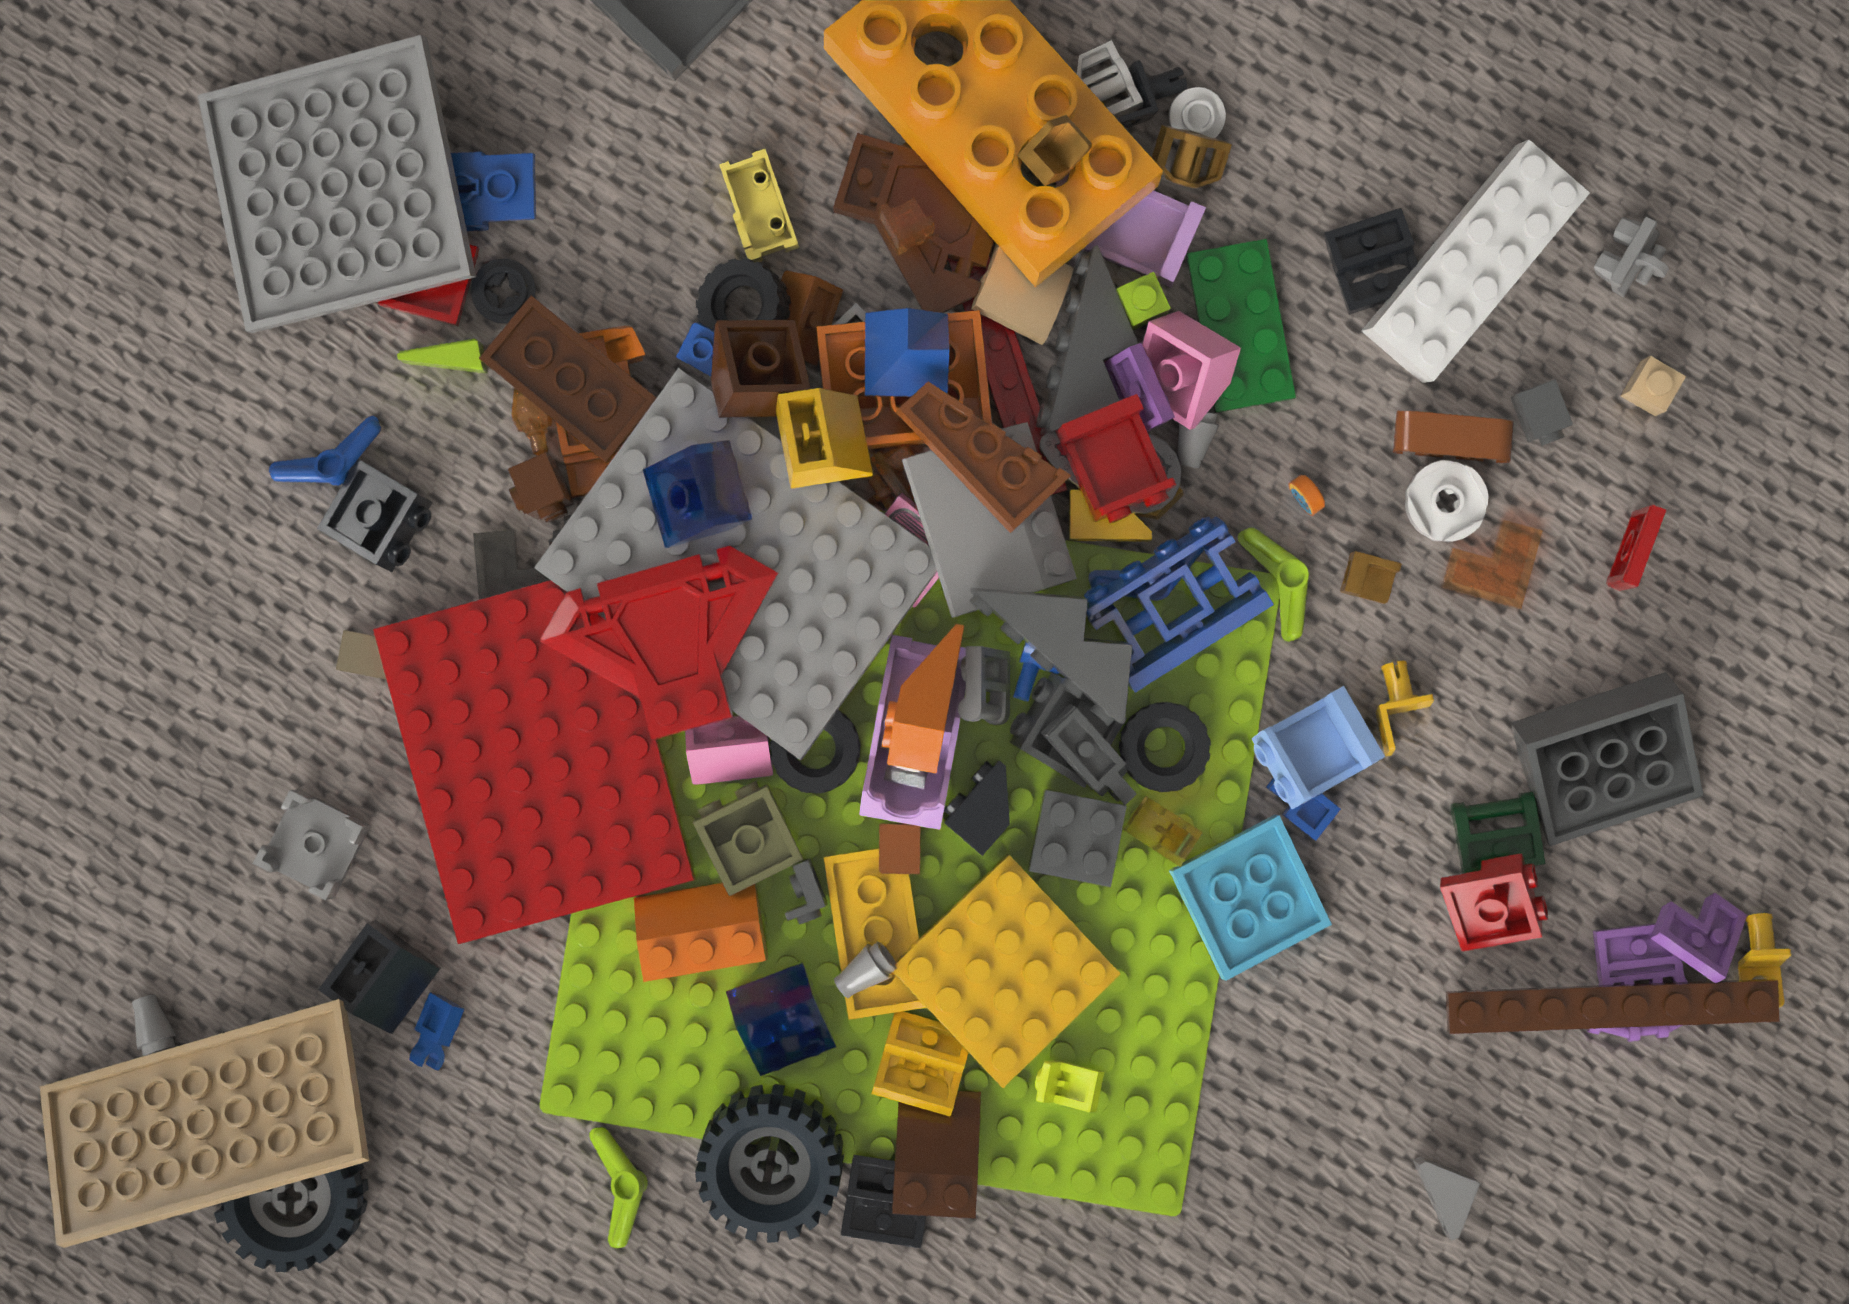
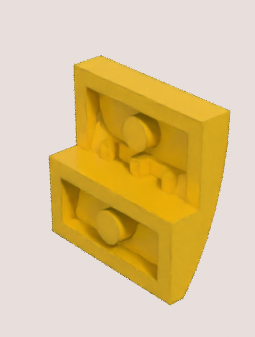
M904 1011L896 1012L892 1019L871 1094L951 1116L968 1057V1051L939 1021Z

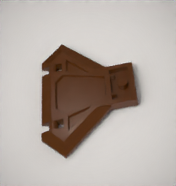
M857 133L833 206V212L876 226L922 310L945 313L975 298L981 282L970 278L973 266L986 268L994 240L907 142L897 145ZM948 259L958 261L955 272L945 270Z

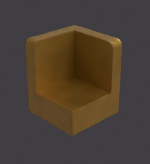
M1064 115L1049 120L1017 156L1046 186L1063 180L1092 148V143L1070 118Z
M1354 551L1350 553L1340 592L1386 604L1390 597L1395 574L1400 572L1402 564Z

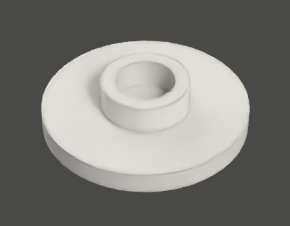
M1193 87L1182 91L1175 97L1169 109V123L1171 127L1192 131L1211 138H1216L1219 135L1226 119L1222 100L1213 91L1202 87Z

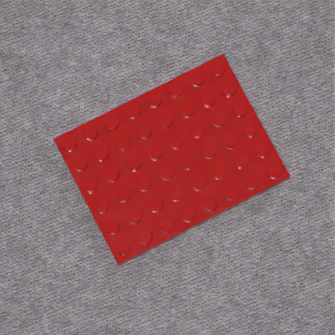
M551 580L373 629L458 944L695 880L658 739H651L641 699L540 642L567 592ZM599 614L590 616L592 625L606 621Z

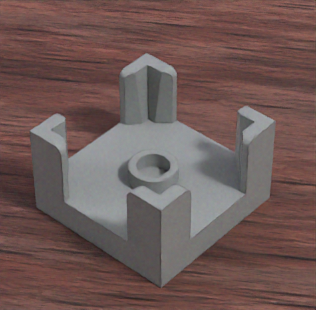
M300 789L289 790L281 806L286 811L270 843L261 846L252 864L271 873L278 871L310 887L308 892L324 900L333 899L371 825Z

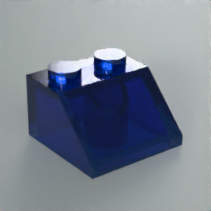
M730 440L691 445L643 469L665 548H671L719 534L752 520L749 503L744 492Z

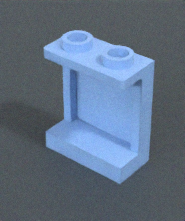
M1344 686L1271 727L1269 726L1251 738L1254 743V752L1257 759L1263 766L1268 767L1275 779L1274 786L1276 792L1284 802H1288L1291 809L1300 806L1385 757Z

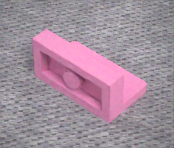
M734 716L730 719L685 731L686 754L693 784L716 783L773 775L769 737L742 717Z

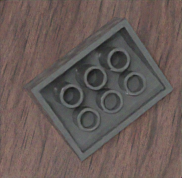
M1666 672L1511 722L1518 756L1529 789L1534 794L1537 813L1549 846L1704 796L1684 694Z

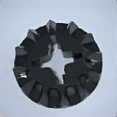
M496 259L486 263L478 270L471 285V297L474 306L483 317L497 324L508 323L531 295L536 299L535 281L531 273L522 264L511 259ZM506 275H508L509 287L515 290L516 293H519L520 296L507 297L505 303L502 304V308H500L499 296L491 290H487V288L501 287L503 281L506 280Z

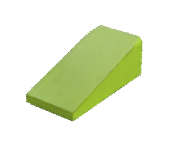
M476 338L404 350L397 353L398 360L405 364L488 373L486 364L479 359L484 352L483 344Z

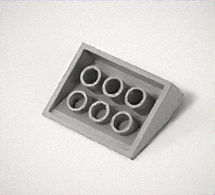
M1028 422L1002 429L1007 432L1006 436L1024 448L1028 446L1037 452ZM932 450L902 460L952 618L978 610L969 601L974 596L970 592V588L1035 593L1077 579L1051 496L1010 533Z

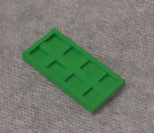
M1267 239L1187 253L1186 259L1198 322L1241 348L1231 383L1214 403L1215 413L1295 399L1296 395Z

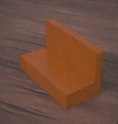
M786 270L781 281L785 283L787 287L786 292L790 296L791 304H789L790 317L787 320H795L805 363L817 366L819 350L816 327L832 324L843 289L816 276Z

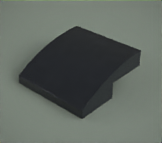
M1402 208L1324 233L1328 254L1349 315L1384 304L1418 264L1413 250L1415 243ZM1398 264L1406 266L1392 272L1378 273L1372 278L1352 283L1355 278Z
M853 1154L840 1236L921 1249L926 1216L892 1214L895 1161Z

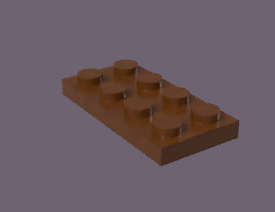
M532 295L479 357L483 363L606 463L611 460L656 400L652 393Z

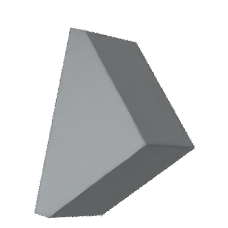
M1421 1156L1413 1159L1445 1235L1451 1241L1459 1238L1480 1183L1473 1177Z

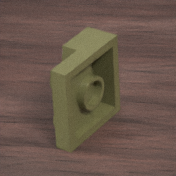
M757 781L745 785L735 791L737 799L725 805H722L720 799L699 808L698 812L701 817L693 821L729 896L803 860V856L768 784L759 787Z

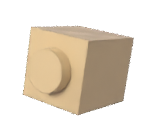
M1649 356L1640 361L1620 396L1648 413L1657 416L1667 411L1686 376L1656 358Z

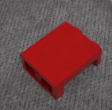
M1138 394L1064 423L1056 431L1095 522L1106 517L1109 524L1119 521L1132 514L1130 507L1142 502L1145 503L1146 508L1157 505L1169 499L1167 492L1176 486L1173 477L1167 478L1139 413L1144 408Z

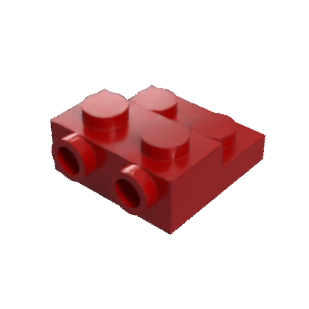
M1522 853L1482 860L1480 871L1441 878L1440 889L1462 952L1542 938V921L1548 920L1547 904L1544 896H1535L1533 888L1538 887L1536 869L1533 863L1525 864Z

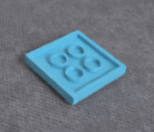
M1273 815L1169 870L1222 980L1227 981L1332 925L1280 815Z

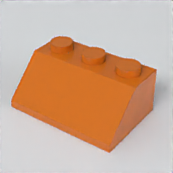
M723 883L634 898L636 940L643 982L763 962L768 959L756 884L731 896L728 895Z

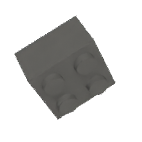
M1044 789L1028 867L1029 871L1111 887L1127 806Z

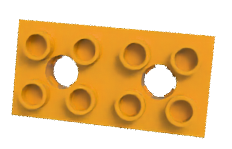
M862 0L824 30L825 51L976 219L1035 288L1159 185L1163 174L1160 166L1011 0ZM930 32L948 33L962 44V58L949 67L941 64L926 65L915 55L914 47L916 40ZM1067 115L1092 143V148L1070 171L1068 180L1063 185L1056 188L1051 186H1034L1022 175V160L1017 155L1049 120Z

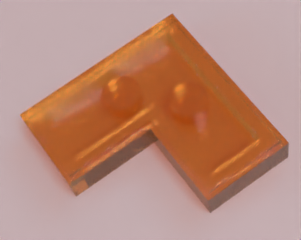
M1502 520L1491 558L1456 548L1451 549L1441 588L1516 609H1522L1543 531Z

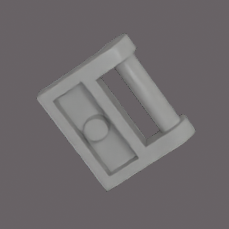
M966 646V656L963 657L961 662V675L963 680L966 681V697L960 701L958 713L965 721L976 722L980 719H985L989 724L1002 725L1007 722L1010 716V652L983 646ZM986 692H990V702L986 703Z

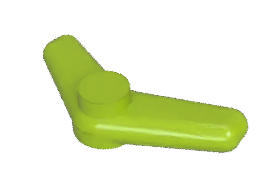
M1249 527L1238 534V542L1278 582L1282 638L1288 642L1300 638L1304 629L1309 579L1307 566L1256 528Z
M594 1128L590 1131L589 1137L612 1178L611 1191L615 1197L608 1243L613 1248H623L629 1241L643 1192H645L648 1186V1180L642 1171L636 1170L606 1128Z

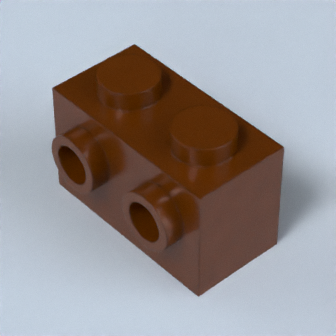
M545 452L508 468L515 485L509 491L518 511L522 510L524 514H528L537 520H545L546 523L568 514L566 507L573 505L574 501L556 459Z

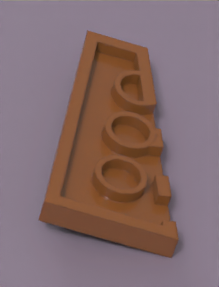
M929 381L896 411L904 422L1010 533L1072 476L1060 467L1056 469L1041 459L1042 455L1028 446L1024 448L1006 436L1007 432L993 423L989 425L974 415L973 410Z

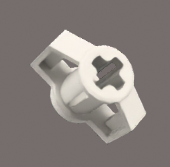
M1112 40L1079 55L1077 75L1101 102L1124 91L1128 94V98L1107 107L1116 118L1143 108V100L1133 82L1129 69L1120 57ZM1110 59L1112 66L1082 79V71Z

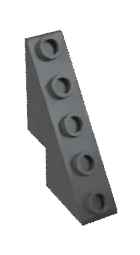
M1098 245L1094 246L1089 252L1081 250L1075 263L1074 273L1079 274L1076 289L1071 288L1066 300L1065 312L1070 313L1067 326L1061 327L1055 344V350L1060 351L1057 366L1052 365L1047 376L1046 388L1051 390L1048 403L1041 405L1036 420V427L1041 428V438L1047 433L1058 430L1064 423L1118 402L1119 398L1104 362L1128 347L1138 344Z
M970 588V592L974 596L969 601L985 616L988 617L992 612L1004 622L1000 629L1015 643L1019 644L1024 640L1034 649L1030 656L1046 671L1049 672L1054 667L1062 674L1064 679L1060 684L1072 695L1079 699L1084 694L1094 703L1090 711L1107 726L1113 721L1125 724L1132 645L1124 641L1084 638L1087 599L1079 596Z

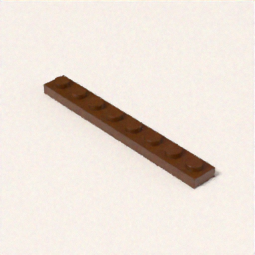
M1775 979L1728 980L1718 983L1702 981L1446 991L1447 1032L1449 1034L1780 1022L1778 980Z

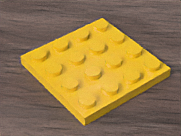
M1006 855L896 961L895 966L897 969L893 971L1002 1088L1020 1073L1120 975V972L1010 855Z

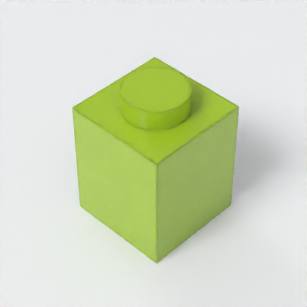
M1154 272L1116 289L1132 330L1148 324L1151 320L1166 316L1171 309Z

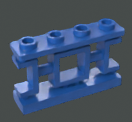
M1205 517L1198 520L1189 527V534L1178 541L1170 539L1155 548V555L1143 563L1135 561L1127 565L1119 572L1120 577L1108 585L1100 583L1084 594V597L1087 599L1086 616L1090 624L1097 630L1113 620L1125 642L1132 645L1128 686L1135 693L1274 605L1254 574L1249 572L1236 581L1232 577L1219 552L1235 543V540L1228 532L1225 522L1218 517L1212 519ZM1202 547L1213 566L1197 577H1194L1182 559ZM1182 576L1198 605L1165 625L1149 596ZM1222 580L1229 593L1235 598L1214 610L1204 591ZM1133 591L1144 610L1125 622L1118 609L1112 603ZM1153 624L1165 642L1144 654L1134 635Z

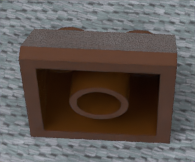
M717 320L714 330L711 384L719 418L776 417L778 394L811 389L795 320Z

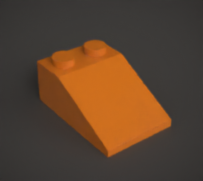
M956 624L900 687L898 702L889 701L882 747L889 748L888 765L937 773L964 625Z

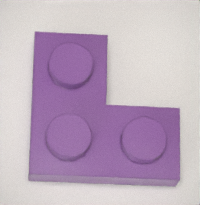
M1716 893L1705 898L1698 919L1671 901L1661 907L1650 939L1714 983H1718L1727 976L1747 915Z

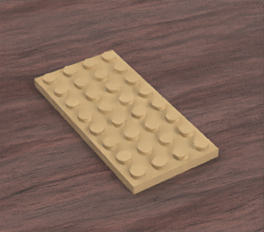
M340 999L40 1086L56 1245L64 1248L369 1161L348 1012L345 1010L344 1003Z

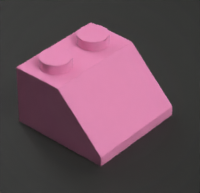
M1180 311L1149 321L1142 344L1152 362L1159 383L1168 397L1170 407L1175 416L1173 419L1190 430L1196 428L1231 383L1241 348Z

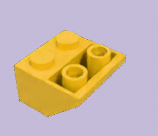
M822 388L778 394L776 416L791 489L872 476L873 472L856 395Z

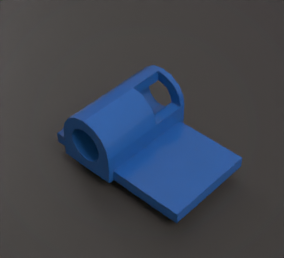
M483 152L451 153L467 232L489 230L488 222L536 219L534 153L486 155Z

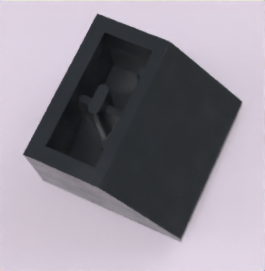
M997 760L993 765L986 761L971 778L976 784L966 796L959 792L944 809V812L949 815L944 823L981 856L986 853L1010 825L1006 765L1000 760Z
M375 920L364 926L318 990L333 1001L337 999L342 1000L345 1010L350 1014L393 1034L441 967Z

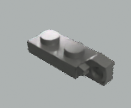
M1069 704L1041 732L1084 782L1100 796L1108 792L1117 802L1121 801L1126 805L1136 795L1135 791L1122 778L1128 772L1124 760L1076 706Z

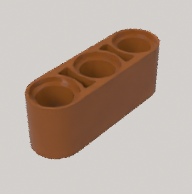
M1397 411L1393 453L1403 454V451L1415 452L1416 456L1443 458V455L1456 456V459L1483 462V459H1495L1496 463H1510L1514 421L1420 411Z

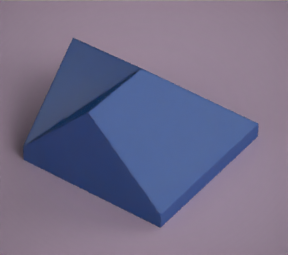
M912 308L865 313V396L911 397L928 381L945 393H948V314Z

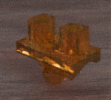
M902 444L889 451H879L870 457L888 486H885L878 474L868 480L876 492L867 500L873 507L882 502L888 510L895 501L892 495L894 494L897 498L901 493L915 503L910 484L902 473L905 471L902 460L915 456L909 445Z

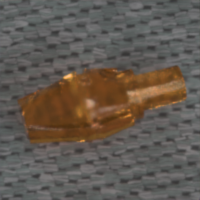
M514 388L511 417L517 431L524 432L525 436L530 439L533 455L547 453L549 449L545 434L548 432L547 427L552 426V418Z

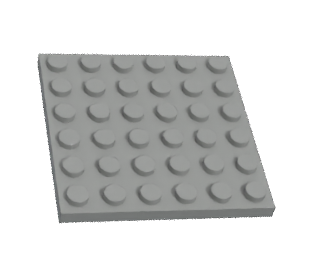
M423 35L410 37L198 95L246 332L255 333L476 277L427 37Z

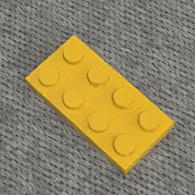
M879 848L823 857L841 973L867 944L872 946L876 942L882 943L896 962L919 939L909 874L880 873ZM891 972L892 977L855 993L850 998L845 997L848 1020L926 1007L893 972Z

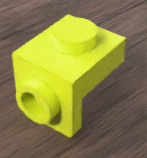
M1061 1060L1044 1061L1043 1067L1040 1068L1036 1076L1035 1087L1038 1091L1036 1100L1043 1103H1056L1086 1112H1096L1104 1072Z

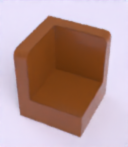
M880 823L879 872L882 874H920L921 826L905 823Z

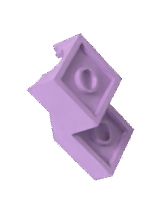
M892 635L859 815L940 830L961 718L958 713V705L964 698L966 681L963 680L961 675V662L963 657L966 656V648L960 647L937 773L916 770V772H913L911 780H907L899 771V766L887 764L889 748L882 747L889 701L898 702L901 685L937 645L912 641V638ZM903 770L908 776L909 771Z

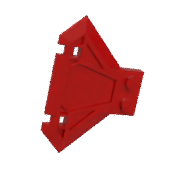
M730 545L716 549L719 562L704 566L701 556L698 554L597 583L600 595L585 600L581 588L566 592L540 642L639 697L652 740L733 718L722 674L779 573ZM724 578L726 587L714 591L710 590L708 582ZM604 612L606 621L592 625L590 616Z

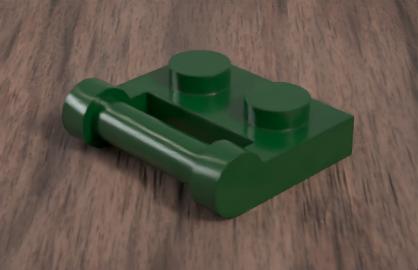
M1532 791L1519 793L1518 798L1467 806H1465L1464 802L1451 804L1450 808L1462 874L1480 871L1482 860L1520 853L1523 855L1525 864L1533 863L1534 866L1546 864L1537 807ZM1522 814L1524 825L1470 834V821Z

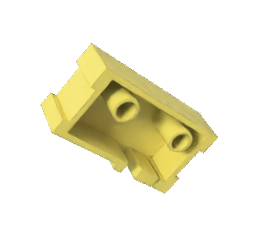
M766 149L752 153L753 157L731 165L729 161L719 164L736 211L733 214V218L747 259H751L755 263L763 261L762 256L783 249L789 252L799 248ZM763 176L766 178L763 183L756 182L758 177ZM773 223H782L779 229L772 228Z

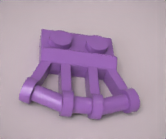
M1656 923L1593 931L1597 962L1596 972L1599 985H1613L1614 983H1621V985L1634 984V981L1649 979V984L1663 983V977H1671L1673 983L1687 982L1684 976L1682 960L1650 939ZM1683 1025L1587 1029V1032L1598 1035L1601 1031L1627 1038L1628 1042L1639 1041L1640 1036L1655 1035L1656 1038H1666L1670 1032Z

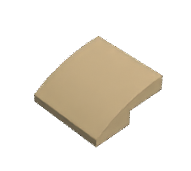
M995 244L988 270L980 278L979 282L981 284L971 309L974 311L980 310V314L1043 345L1059 313L1074 268L1067 264L1062 265L1035 288L1004 251Z

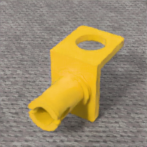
M1404 660L1397 661L1395 669L1393 662L1381 666L1389 701L1385 704H1380L1375 713L1385 756H1391L1395 751L1388 715L1427 708L1434 701L1433 694L1419 697L1418 695H1413L1407 670V661Z
M1751 914L1746 917L1750 951L1738 962L1739 980H1752L1759 976L1778 980L1780 1008L1785 1004L1780 966L1791 956V949L1775 948L1772 914Z

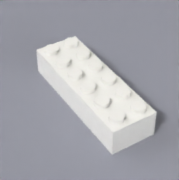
M1526 140L1515 145L1420 259L1418 264L1401 282L1392 296L1362 329V332L1422 383L1434 381L1590 192L1532 141Z

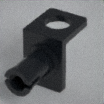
M1141 61L1133 62L1128 69L1143 100V108L1116 119L1125 129L1151 120L1159 111L1155 100L1181 93L1187 89L1186 78L1179 80V76L1184 75L1183 70L1180 67H1176L1173 70L1148 77L1145 74Z

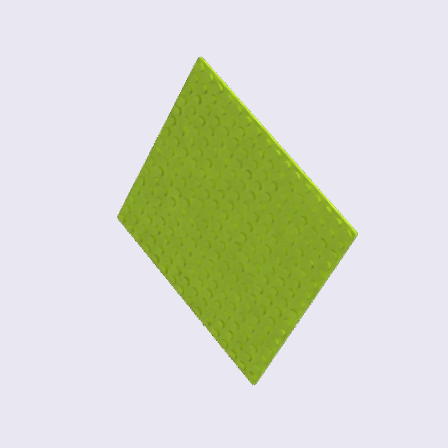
M1065 540L1077 579L1035 593L1085 598L1084 594L1091 589L1088 578L1092 571L1122 570L1135 561L1143 563L1154 556V554ZM1195 561L1190 567V571L1194 577H1197L1213 565ZM1226 566L1235 581L1249 572L1254 574L1274 605L1136 693L1128 686L1125 715L1127 719L1110 745L1119 756H1121L1119 749L1121 732L1128 719L1141 708L1160 702L1181 704L1199 716V719L1207 728V734L1211 741L1209 749L1211 754L1203 774L1193 784L1178 791L1158 792L1136 783L1128 773L1122 777L1135 791L1136 795L1125 805L1127 807L1111 887L1031 872L1028 869L1044 789L1124 804L1121 801L1117 802L1108 792L1100 796L1088 785L1085 788L1010 743L1013 737L1010 733L1012 722L1020 713L1024 712L1027 714L1035 701L1031 695L1029 701L1013 697L1023 663L1019 661L1025 641L1022 640L1017 644L1000 629L1004 622L993 612L987 617L981 611L976 610L952 618L940 579L936 581L915 608L911 607L892 634L912 638V641L938 645L956 624L964 625L961 642L962 648H966V646H983L1010 652L1009 719L1002 725H993L986 722L985 719L971 722L960 718L945 802L946 807L959 792L966 796L976 785L971 778L986 761L993 765L997 760H1000L1006 765L1010 825L983 856L944 823L945 819L949 816L946 812H943L940 830L921 826L920 874H909L919 939L1006 855H1010L1120 972V975L1004 1088L1000 1087L968 1053L958 1091L981 1092L978 1185L1167 1216H1177L1181 1213L1219 973L1169 870L1242 832L1255 754L1254 743L1251 738L1258 734L1280 598L1278 582L1271 573ZM1183 578L1166 598L1159 601L1151 600L1165 625L1198 605ZM1222 580L1204 591L1214 610L1235 598L1229 593ZM1124 596L1112 603L1118 609L1125 622L1144 610L1139 600L1133 597ZM1086 616L1084 638L1125 642L1113 620L1096 630ZM1153 624L1134 635L1144 654L1165 642ZM892 635L838 709L855 726L861 747L859 762L853 774L845 783L831 791L816 794L805 793L792 788L779 777L773 764L772 776L695 785L692 783L686 754L685 731L658 739L695 880L571 914L540 1098V1109L543 1113L703 1139L705 1129L709 1120L713 1121L715 1111L722 1103L728 1107L731 1096L742 1091L744 1097L747 1098L749 1097L751 1087L763 1085L764 1094H771L774 1084L785 1085L783 1095L793 1097L795 1089L806 1092L805 1104L810 1106L817 1099L824 1105L822 1117L833 1116L837 1123L835 1135L841 1134L843 1140L842 1155H844V1163L852 1164L853 1154L895 1161L898 1101L871 1094L894 1013L848 1020L845 996L834 982V978L841 974L823 858L825 856L879 848V824L900 823L859 815ZM1039 669L1034 686L1041 678L1045 677L1048 679L1051 672ZM986 692V703L990 702V692ZM732 711L733 717H734V716H739V715H737L735 712ZM1159 727L1147 736L1144 749L1147 758L1154 765L1171 767L1177 764L1183 757L1185 743L1181 734L1175 729ZM823 730L804 758L798 760L808 768L819 769L825 767L832 761L835 755L836 745L833 737ZM754 781H757L759 787L768 784L803 856L802 861L810 858L812 860L828 902L826 907L820 908L822 916L800 925L797 918L787 921L786 911L806 904L805 897L797 898L789 878L790 875L795 874L792 865L756 883L768 951V959L766 961L643 982L636 940L634 898L722 883L693 824L695 819L701 817L698 809L720 799L722 805H725L737 799L736 790ZM927 1008L904 1011L938 1021ZM1061 1060L1103 1071L1104 1077L1097 1111L1086 1112L1056 1103L1037 1101L1038 1091L1035 1087V1081L1038 1071L1043 1067L1044 1061ZM763 1137L753 1140L750 1144H757ZM771 1137L769 1150L777 1151L778 1137ZM789 1144L791 1151L796 1152L793 1146Z

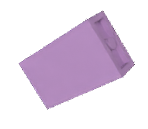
M1069 173L1063 180L1055 182L1057 183L1055 188L1067 182ZM1152 191L1082 250L1089 252L1094 246L1098 245L1103 259L1142 276L1154 272L1159 283L1172 288L1206 207L1192 201L1190 205H1187L1159 192Z

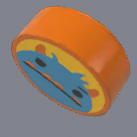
M1299 475L1288 484L1293 496L1310 516L1315 515L1325 507L1323 495L1314 482L1306 475Z

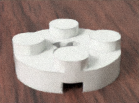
M1442 460L1427 465L1413 477L1406 489L1405 508L1411 524L1419 533L1432 541L1453 542L1471 535L1480 527L1486 513L1489 496L1483 479L1474 469L1467 465L1464 466L1459 462ZM1442 490L1447 495L1454 493L1457 497V501L1452 504L1454 511L1448 513L1445 508L1439 509L1436 502L1440 500L1438 493Z

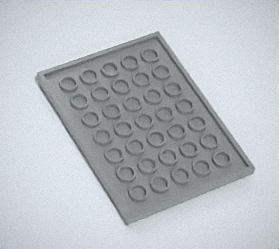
M678 368L534 568L567 592L581 588L585 600L600 596L597 583L700 554L704 566L719 562L716 549L729 545L778 572L779 574L724 670L722 678L731 710L802 760L936 574L937 569L932 553L927 544L838 481L791 489L782 441L748 417L719 418L714 393ZM724 578L708 582L711 591L726 587ZM604 612L598 613L601 617L606 619Z

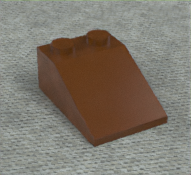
M958 1091L951 1116L898 1102L892 1214L976 1219L981 1092Z

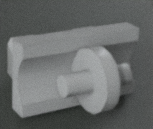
M1623 217L1615 229L1613 239L1628 247L1625 254L1620 258L1604 250L1594 266L1595 273L1609 282L1612 291L1622 297L1626 295L1640 268L1641 271L1636 281L1643 285H1647L1652 275L1665 277L1669 270L1668 266L1661 261L1666 252L1663 246L1656 244L1649 255L1660 235L1655 229L1657 221L1645 217L1641 223Z

